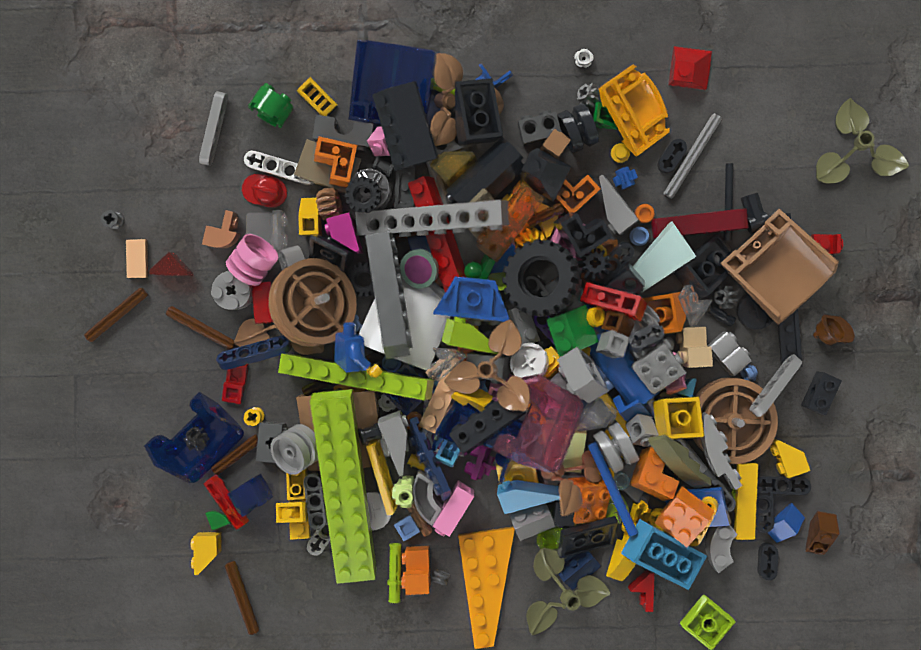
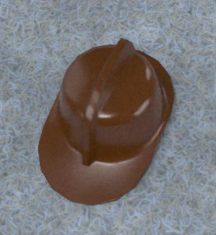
M823 315L822 320L816 325V332L813 336L814 338L821 339L826 345H833L839 342L850 343L854 340L855 334L851 325L842 317Z

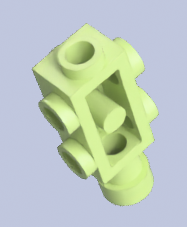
M402 476V479H399L397 484H394L392 499H396V505H400L402 508L412 507L414 500V476Z

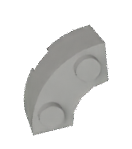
M419 469L413 486L414 502L421 517L427 523L433 525L442 510V504L434 495L432 479H428L425 472Z
M731 525L709 527L707 531L705 551L709 563L717 573H720L734 562L730 554V546L737 533Z

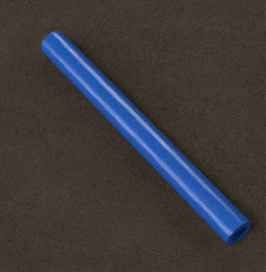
M597 442L587 445L629 537L637 534L638 531Z

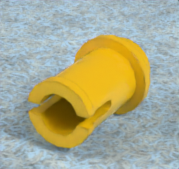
M411 454L407 464L411 468L413 466L424 471L425 466L423 462L420 463L416 454Z

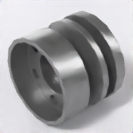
M364 169L356 173L351 181L359 177H368L378 183L382 191V200H380L379 206L373 211L385 209L392 197V189L385 175L374 169ZM361 187L356 192V198L361 203H366L371 198V194L369 192L366 193V187Z

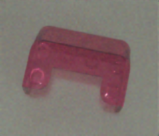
M540 374L522 377L529 387L530 407L517 439L508 434L501 435L497 438L493 450L518 464L545 472H557L562 467L581 417L583 403L580 398Z

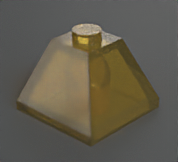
M472 151L443 152L441 155L438 154L437 159L432 160L430 166L449 188L477 159Z

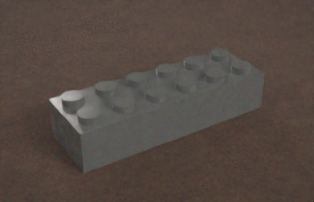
M389 231L365 235L382 346L386 359L410 355L409 349L413 348L395 239L390 238Z

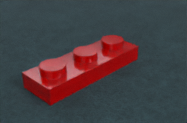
M217 474L203 483L236 530L249 522L246 512L239 507L234 495L227 490L224 481Z

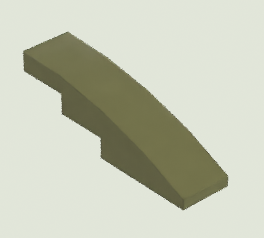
M667 435L649 438L648 442L658 456L681 480L694 489L711 486V478L700 472V464L689 457V449Z

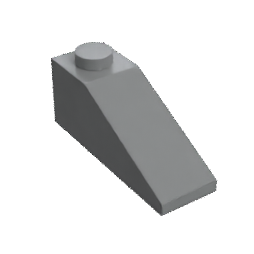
M601 175L599 179L607 219L610 222L608 226L614 234L618 232L622 235L640 220L604 175Z
M401 410L378 419V426L399 477L403 475L407 428L410 426L407 416H403Z

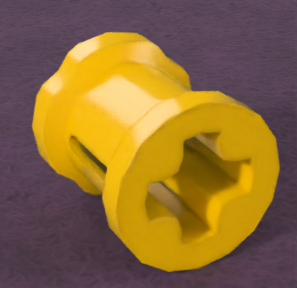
M258 407L249 409L244 414L245 423L251 426L259 424L265 418L264 411ZM256 413V419L252 420L251 417Z

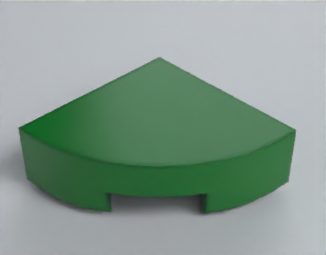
M213 510L205 513L212 531L231 523L226 515Z

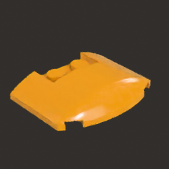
M633 64L599 87V95L602 106H606L623 137V144L635 156H638L668 134L670 129H665V118L668 117L657 87L645 73L641 74L634 68L637 66Z

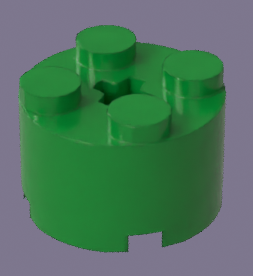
M267 83L259 88L248 105L252 112L254 109L258 111L257 116L274 127L278 124L279 128L283 126L294 109L290 103L291 99L283 93L279 95Z

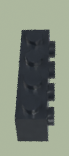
M491 401L485 405V410L481 413L475 412L469 416V421L462 425L460 423L453 427L449 435L465 457L527 414L529 408L525 411L509 410L501 406L498 401Z

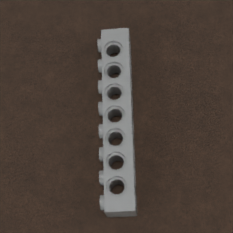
M506 200L377 210L368 213L355 212L357 236H364V239H366L365 235L389 231L390 238H392L393 234L399 233V237L411 236V232H417V236L429 235L428 231H434L435 234H446V230L453 229V233L465 232V228H471V232L483 231V227H490V230H502V226L509 225L508 201ZM486 211L489 214V218L487 221H485L483 218V215ZM467 213L470 216L468 222L465 221V215ZM448 215L451 216V222L449 224L447 223ZM430 216H432L433 222L431 225L429 224ZM412 218L415 220L414 226L411 225ZM395 219H396V221H397V226H396V227H394V220H395ZM377 221H379L380 224L379 228H377L376 226Z

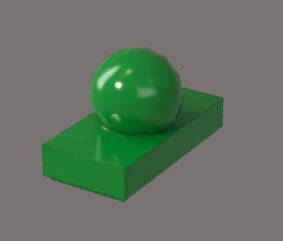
M484 254L480 264L477 262L468 263L464 270L466 278L487 280L495 260L490 255Z

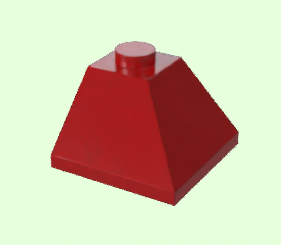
M674 46L668 85L707 90L712 51Z

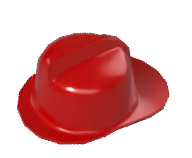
M253 174L248 176L242 184L244 198L253 204L274 208L280 206L287 197L285 184L275 177Z

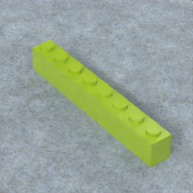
M281 354L278 373L420 400L431 399L434 380L383 370V373L377 378L368 375L367 370L345 372L334 361L295 354Z

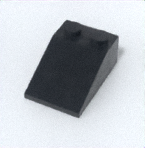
M493 78L455 82V122L459 146L496 142L503 136Z
M718 232L694 251L695 258L673 273L694 300L697 301L710 295L730 274L721 265V262L733 250Z
M321 235L310 236L309 259L326 260L332 265H336L346 274L354 259L352 249L335 243L330 237H323Z

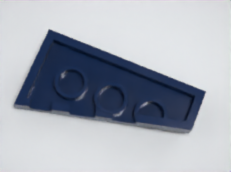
M417 417L410 419L408 441L411 447H415L418 461L420 463L423 462L427 478L432 479L435 494L437 496L440 495L443 501L450 498L451 489L440 466H435L437 461L433 450L428 451L427 437L424 432L420 433L418 429L420 422Z

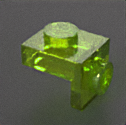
M556 527L538 533V547L540 549L558 548L561 530L565 528Z

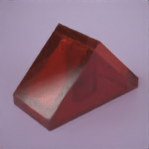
M168 252L149 270L151 275L193 276V272L172 252Z

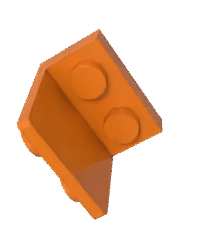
M585 477L568 478L573 480V485H577L582 494V505L574 513L573 522L575 524H582L605 519L610 494L603 479L593 483L586 480Z

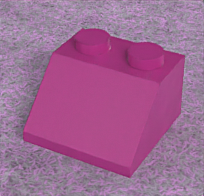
M345 213L326 219L328 224H325V229L328 236L330 235L334 240L359 254L363 253L360 238L357 236L354 216L350 213Z

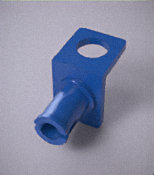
M480 64L479 66L483 70L482 75L475 80L492 78L485 67ZM508 71L495 82L493 80L494 87H499L513 76L512 72Z

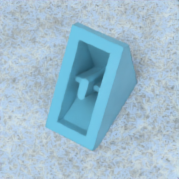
M449 430L435 458L437 461L453 467L461 451L449 435L452 432Z

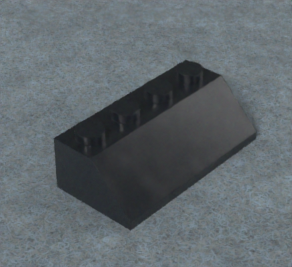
M413 81L390 87L373 94L394 170L409 169L437 159L438 154L417 82Z

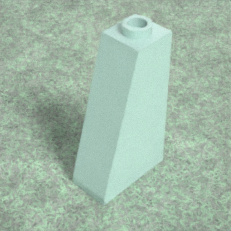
M670 222L632 267L645 280V287H643V291H645L695 258L696 255L674 223ZM633 279L626 280L627 285H634L636 283Z

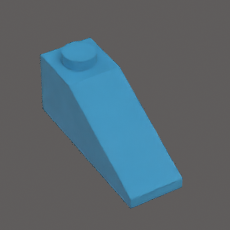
M514 480L502 482L498 485L497 496L504 514L560 499L559 486Z

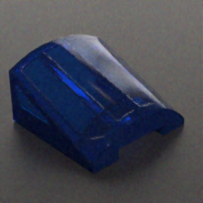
M357 40L348 120L381 124L373 94L413 81L417 82L428 118L435 79L436 54L440 51L370 40Z

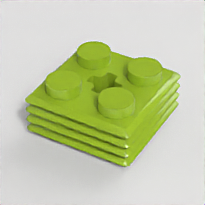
M702 595L681 620L680 624L709 650H713L735 624V620L706 595ZM705 620H710L711 623L708 625L704 622Z

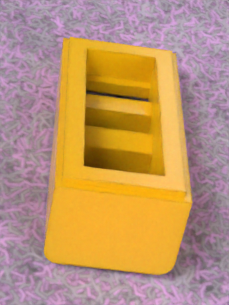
M311 77L296 90L321 116H327L337 106L333 99ZM312 85L314 88L306 95L304 91ZM317 90L319 94L311 100L309 97ZM323 96L325 99L317 106L315 102ZM328 101L330 105L324 111H322L321 108Z

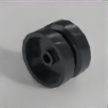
M584 103L574 106L572 113L565 110L557 114L561 132L570 139L567 146L573 154L583 150L584 143L589 147L599 143L595 122Z

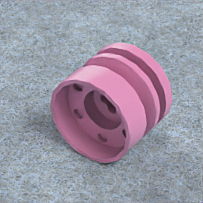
M245 234L237 245V249H234L227 259L226 266L237 279L248 285L256 286L262 282L279 257L277 251L269 242L257 235Z

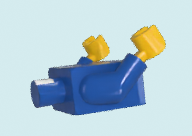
M344 323L343 332H338L335 335L334 362L345 372L367 370L368 375L377 378L383 372L377 364L371 367V363L365 358L364 339L355 332V323Z

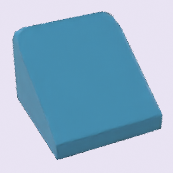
M695 378L686 379L687 389L673 395L682 398L693 397L697 380Z

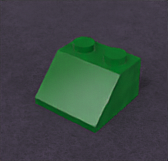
M586 304L546 319L559 357H562L576 347L582 350L599 342L594 327L590 326L587 321L588 309Z

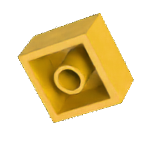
M699 397L661 399L653 402L655 425L659 436L667 435L673 440L704 437Z

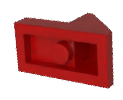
M646 569L628 588L631 592H643L639 595V603L645 612H653L654 572Z

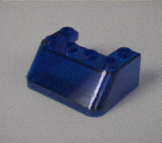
M198 392L189 404L192 411L197 414L172 439L163 435H157L144 445L155 467L187 483L199 481L244 436L243 429L219 403L201 392Z

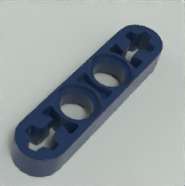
M282 335L223 351L218 354L216 360L222 370H229L286 354L291 350L292 345L290 340ZM263 348H268L264 352H259ZM249 353L248 356L243 358L241 357V355Z

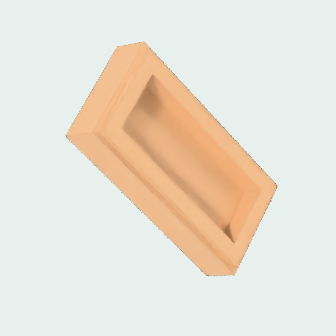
M146 239L126 240L127 278H148Z

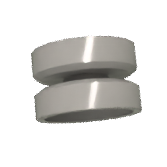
M618 422L608 427L611 440L603 431L593 435L603 457L614 474L621 471L624 467L620 456L629 465L639 461L630 438Z
M296 424L272 440L271 454L277 466L290 475H297L318 460L315 433L309 427Z

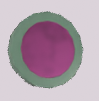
M416 249L403 257L400 271L407 284L419 289L428 287L437 279L439 267L437 260L433 258L430 252Z

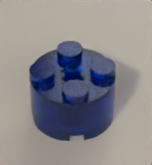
M262 474L253 477L227 494L242 517L250 513L257 505L260 507L273 498V493Z

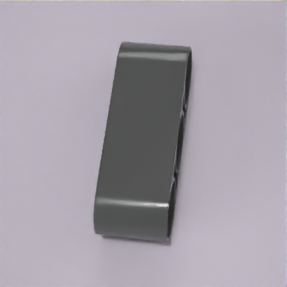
M313 471L304 479V491L309 525L315 530H320L328 521L321 474L318 471ZM310 477H316L318 485H312ZM318 496L321 503L315 504L312 501V497ZM315 515H320L323 518V523H317Z

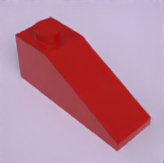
M586 282L580 299L581 302L599 307L605 311L611 310L624 313L639 322L642 321L647 307V302L641 296Z

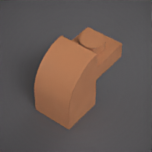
M226 210L221 229L206 226L202 244L219 249L233 246L241 235L234 232V228L236 229L239 223L237 213Z

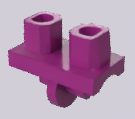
M482 445L470 452V455L478 457L476 464L467 462L464 472L471 475V479L482 480L483 474L489 476L491 469L497 470L496 465L493 464L495 457L490 456L491 446Z

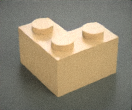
M706 327L682 328L681 332L676 333V341L680 344V351L677 353L684 361L682 366L688 368L713 366L712 347L707 346Z

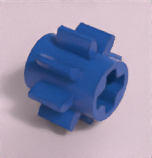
M629 166L615 171L616 177L612 179L615 186H621L623 190L635 185L634 180L638 176L635 169L630 171Z

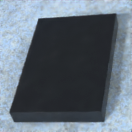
M616 516L561 530L558 546L559 558L562 559L613 545L618 524Z

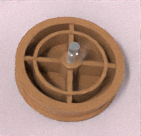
M310 258L298 261L281 271L271 286L269 293L271 318L277 329L287 339L298 345L316 347L335 341L336 333L343 332V324L347 322L353 323L357 303L352 283L340 268L326 260Z
M733 377L720 378L708 383L699 390L695 397L700 399L701 413L704 412L712 415L717 422V430L719 432L722 431L726 436L728 449L722 453L725 452L730 458L731 463L729 464H741L758 458L770 447L777 432L778 415L773 402L762 416L756 417L749 408L763 388L751 381ZM693 438L696 445L703 451L701 438Z

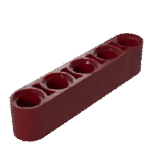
M747 209L651 219L653 239H656L670 222L674 223L682 236L749 228Z

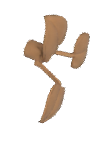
M442 53L436 54L434 70L437 86L444 89L442 93H438L435 96L434 100L436 107L441 108V111L434 115L430 127L435 146L450 143L457 135L455 119L450 118L451 113L447 109H452L455 106V97L449 92L455 89L456 81H462L463 68L460 62L453 56ZM495 89L497 105L500 115L504 107V102L499 91Z
M248 319L240 326L234 343L241 347L270 339L266 332L277 327L274 324L264 329V324H255V319ZM291 341L293 349L300 354L309 355L324 351V345L307 347Z
M507 320L498 325L491 333L489 348L494 352H499L494 358H491L489 362L480 363L478 369L475 364L469 361L458 363L444 380L445 384L457 392L471 394L480 387L478 377L494 378L504 384L497 391V399L501 406L509 410H527L530 403V391L527 383L517 376L510 377L506 382L497 376L498 368L494 364L502 356V353L512 356L521 347L522 338L514 322Z
M542 424L540 427L543 432L546 452L555 459L542 467L541 474L546 481H561L559 486L561 515L566 516L580 509L582 494L579 487L573 485V480L561 478L564 473L584 469L586 480L593 483L600 481L602 476L599 474L590 450L585 451L582 455L583 465L564 468L562 464L557 463L563 457L562 451L567 449L566 436L559 427L553 424Z

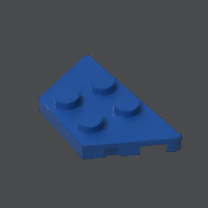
M455 277L433 311L435 315L503 322L510 320L495 280Z

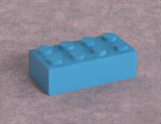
M639 519L635 526L638 533L629 537L621 554L632 562L689 590L707 555L690 545L685 547L670 534Z

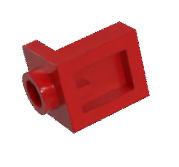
M841 234L811 235V238L829 254L841 253L843 249Z

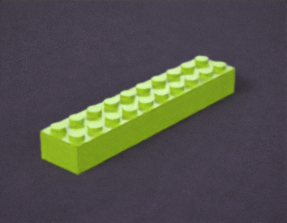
M353 390L313 393L310 399L336 582L338 584L375 580L377 567Z

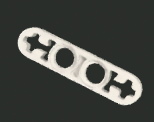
M248 151L244 156L245 164L251 169L305 185L314 184L301 178L296 179L297 177L294 174L291 176L285 174L287 166H294L296 170L298 163L257 151ZM255 155V158L263 161L262 168H260L261 164L257 162L251 165L252 163L249 161V158H253ZM270 160L276 161L277 164L276 168L272 171L267 169V163Z

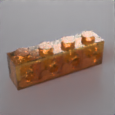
M523 182L513 189L512 197L508 201L509 225L502 226V230H490L489 227L476 240L477 248L496 262H498L544 200L543 197Z

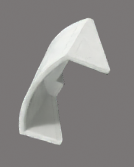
M401 276L413 348L409 349L410 355L396 357V359L429 371L442 340L447 318L450 319L451 316L433 314L442 298L429 287L419 289L411 287ZM374 299L359 335L364 339V346L385 354L382 346L376 301Z

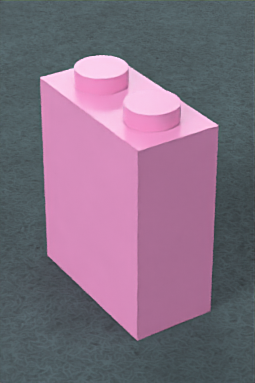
M459 480L456 482L450 493V498L445 500L441 512L433 523V527L438 534L442 536L446 534L450 537L474 498V490Z

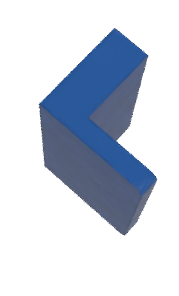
M620 395L613 398L619 414L627 423L637 414L651 416L654 419L640 400L627 405Z

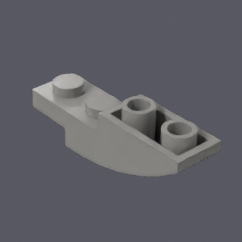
M703 412L701 415L704 437L700 438L706 460L713 474L717 477L724 475L730 487L736 490L742 486L739 481L741 476L736 469L732 470L729 465L731 460L725 452L722 453L728 449L726 444L728 440L722 431L719 432L717 430L715 418Z

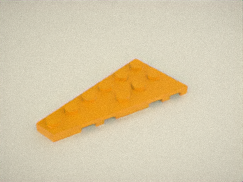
M514 526L458 534L475 649L494 647L515 531Z

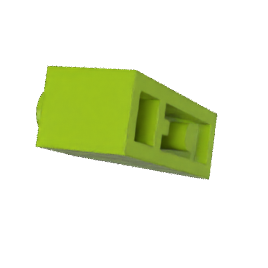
M455 317L454 320L447 318L442 342L451 346L492 354L499 353L489 348V339L473 325L466 323L465 318Z

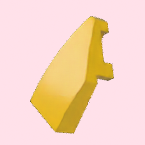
M479 388L471 394L454 392L451 398L463 406L469 403L482 412L485 410V405L491 402L493 396Z

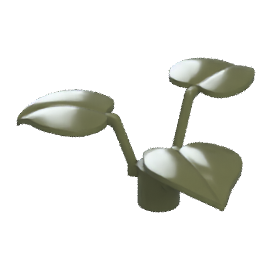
M849 98L838 110L835 124L842 134L852 132L853 135L857 136L854 140V148L842 159L834 152L823 154L817 161L816 179L825 184L841 182L850 172L849 165L844 161L856 150L864 151L869 147L871 156L874 157L871 162L872 169L880 176H892L908 168L909 164L903 154L890 145H880L874 153V135L870 131H863L869 124L868 113Z
M540 549L534 559V572L543 581L553 577L563 591L560 596L562 603L549 602L546 604L544 601H536L530 605L526 613V619L531 635L543 632L555 622L557 610L552 606L562 607L563 609L567 607L572 611L578 609L580 605L582 607H592L610 595L609 589L600 579L588 575L579 579L577 582L578 590L574 592L569 589L567 590L555 575L563 570L564 558H559L558 551L554 549Z

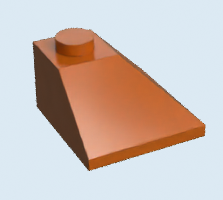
M686 291L643 298L647 305L659 316L660 321L658 323L664 329V334L682 331L689 311Z

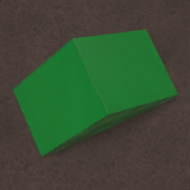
M596 102L593 119L596 128L619 130L606 106L603 107L601 102Z

